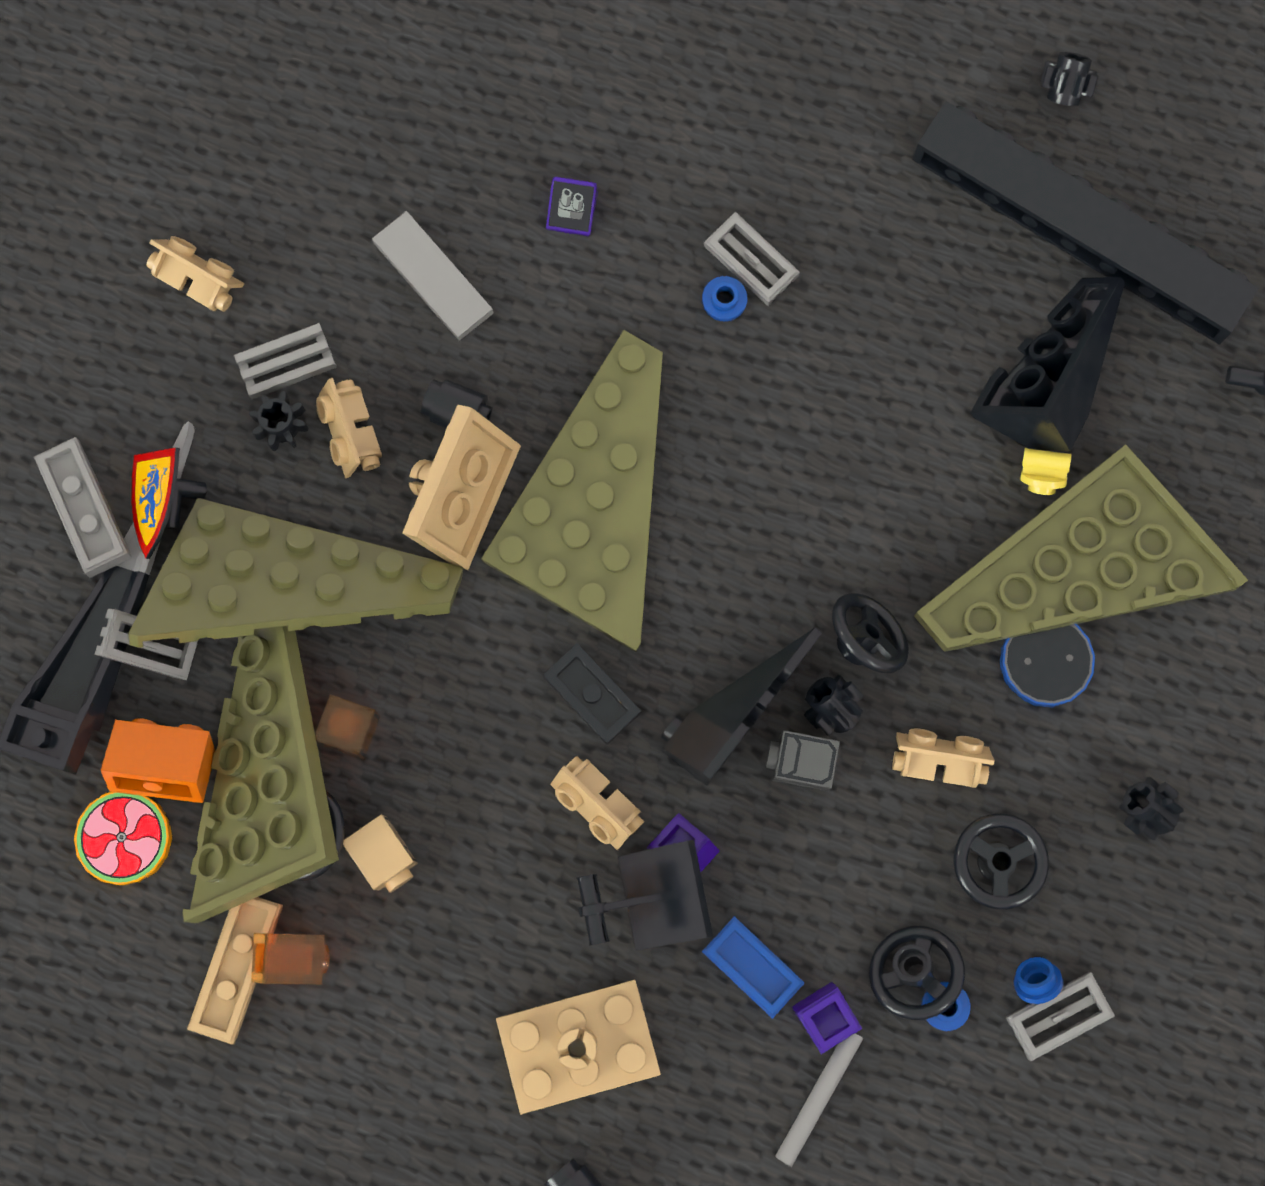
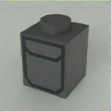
M783 730L780 734L779 742L770 741L765 768L774 770L772 781L829 791L832 788L840 741Z

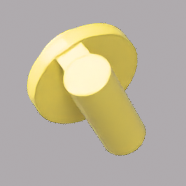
M1025 448L1020 480L1028 484L1030 492L1041 495L1055 494L1056 489L1064 488L1067 485V473L1070 468L1071 454Z

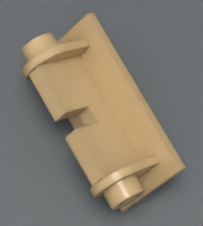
M171 236L170 240H151L149 243L160 250L159 253L153 252L147 261V267L151 269V274L177 290H183L188 278H191L193 282L187 292V296L212 311L219 309L225 312L233 299L228 294L230 288H242L245 284L232 276L234 269L229 265L213 258H209L207 262L195 255L196 247L184 239Z
M333 378L328 379L317 397L316 408L323 424L328 423L333 438L330 440V452L333 462L337 466H342L345 478L351 477L360 464L364 471L378 468L381 465L379 458L382 457V452L373 426L357 429L355 423L369 419L361 388L355 386L353 380H345L335 385Z
M918 728L910 729L908 734L896 733L898 748L903 752H894L892 770L901 771V776L934 781L938 764L945 765L942 778L944 783L976 788L978 784H987L989 766H984L982 763L994 765V758L990 748L985 747L983 741L969 736H957L955 742L937 739V734Z
M576 756L566 767L563 766L550 785L555 789L556 797L564 807L571 811L577 810L589 822L592 834L604 844H611L618 850L630 835H633L645 822L639 816L641 811L618 789L605 800L600 793L610 784V781L588 759L583 762Z

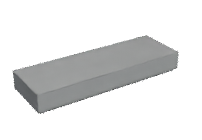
M407 211L372 238L376 247L458 341L493 314L491 306Z
M74 437L34 456L84 573L91 578L131 559L132 556L80 441Z

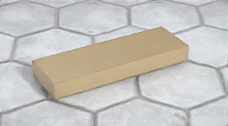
M256 897L229 909L187 1030L232 1045L235 1044L283 908L282 904Z

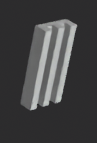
M736 212L704 242V247L767 306L800 274L787 259ZM734 227L784 273L780 279L729 233ZM723 240L772 287L768 290L718 242Z
M320 323L234 355L251 399L337 368ZM310 340H317L314 344L249 368V363ZM322 353L323 359L255 384L254 378Z
M116 609L107 610L105 618L109 620L107 627H102L100 636L103 637L101 646L97 645L95 655L172 678L187 680L198 640L186 642L183 650L153 641H143L141 649L180 660L178 668L114 649L116 641L130 645L128 634L119 631L120 625L123 623L132 626L137 616Z
M1088 972L1064 985L1061 992L1053 1000L1042 1004L1030 1003L1007 1015L1006 1019L1012 1027L1018 1042L1024 1049L1027 1059L1032 1061L1113 1018L1115 1015L1091 972ZM1085 987L1088 988L1089 995L1024 1028L1021 1021ZM1096 1003L1100 1010L1099 1012L1035 1046L1033 1045L1031 1037Z

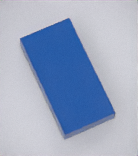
M735 916L702 950L721 971L772 1019L805 984Z

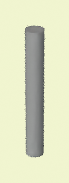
M855 1033L836 1046L775 1155L777 1159L791 1167L793 1166L860 1046L863 1037Z

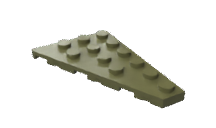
M623 330L481 560L620 644L637 652L641 645L663 352Z
M1124 445L917 611L914 617L941 649L946 652L1234 591L1247 582L1248 579L1127 445Z
M197 498L128 633L129 644L141 648L143 647V641L178 637L179 643L195 642L205 637L222 639L254 635V629L287 626L288 631L304 630L309 626L331 627L361 623V617L393 614L394 620L410 618L416 614L426 616L449 614L460 587L463 567Z
M287 626L254 629V635L238 637V644L233 652L231 666L237 667L232 697L231 699L224 698L217 734L218 746L213 755L211 769L217 770L211 803L204 802L197 836L198 850L193 858L190 874L197 875L191 907L190 909H183L184 922L199 923L339 860L296 632L288 631Z

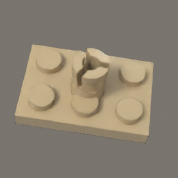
M457 405L434 461L419 460L410 472L409 477L425 481L424 483L417 481L409 482L411 491L418 495V498L409 514L402 533L448 563L469 570L521 445L473 408Z
M635 979L496 1018L520 1115L661 1075Z

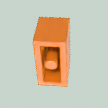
M142 718L133 719L132 721L115 720L101 768V773L109 792L203 803L215 753L210 731H204L202 728L190 724H182L178 727L157 725L151 720Z

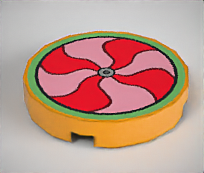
M117 792L105 793L89 803L78 819L74 835L76 855L85 870L101 882L122 886L141 882L156 873L168 857L172 841L171 826H169L168 818L161 805L150 797Z

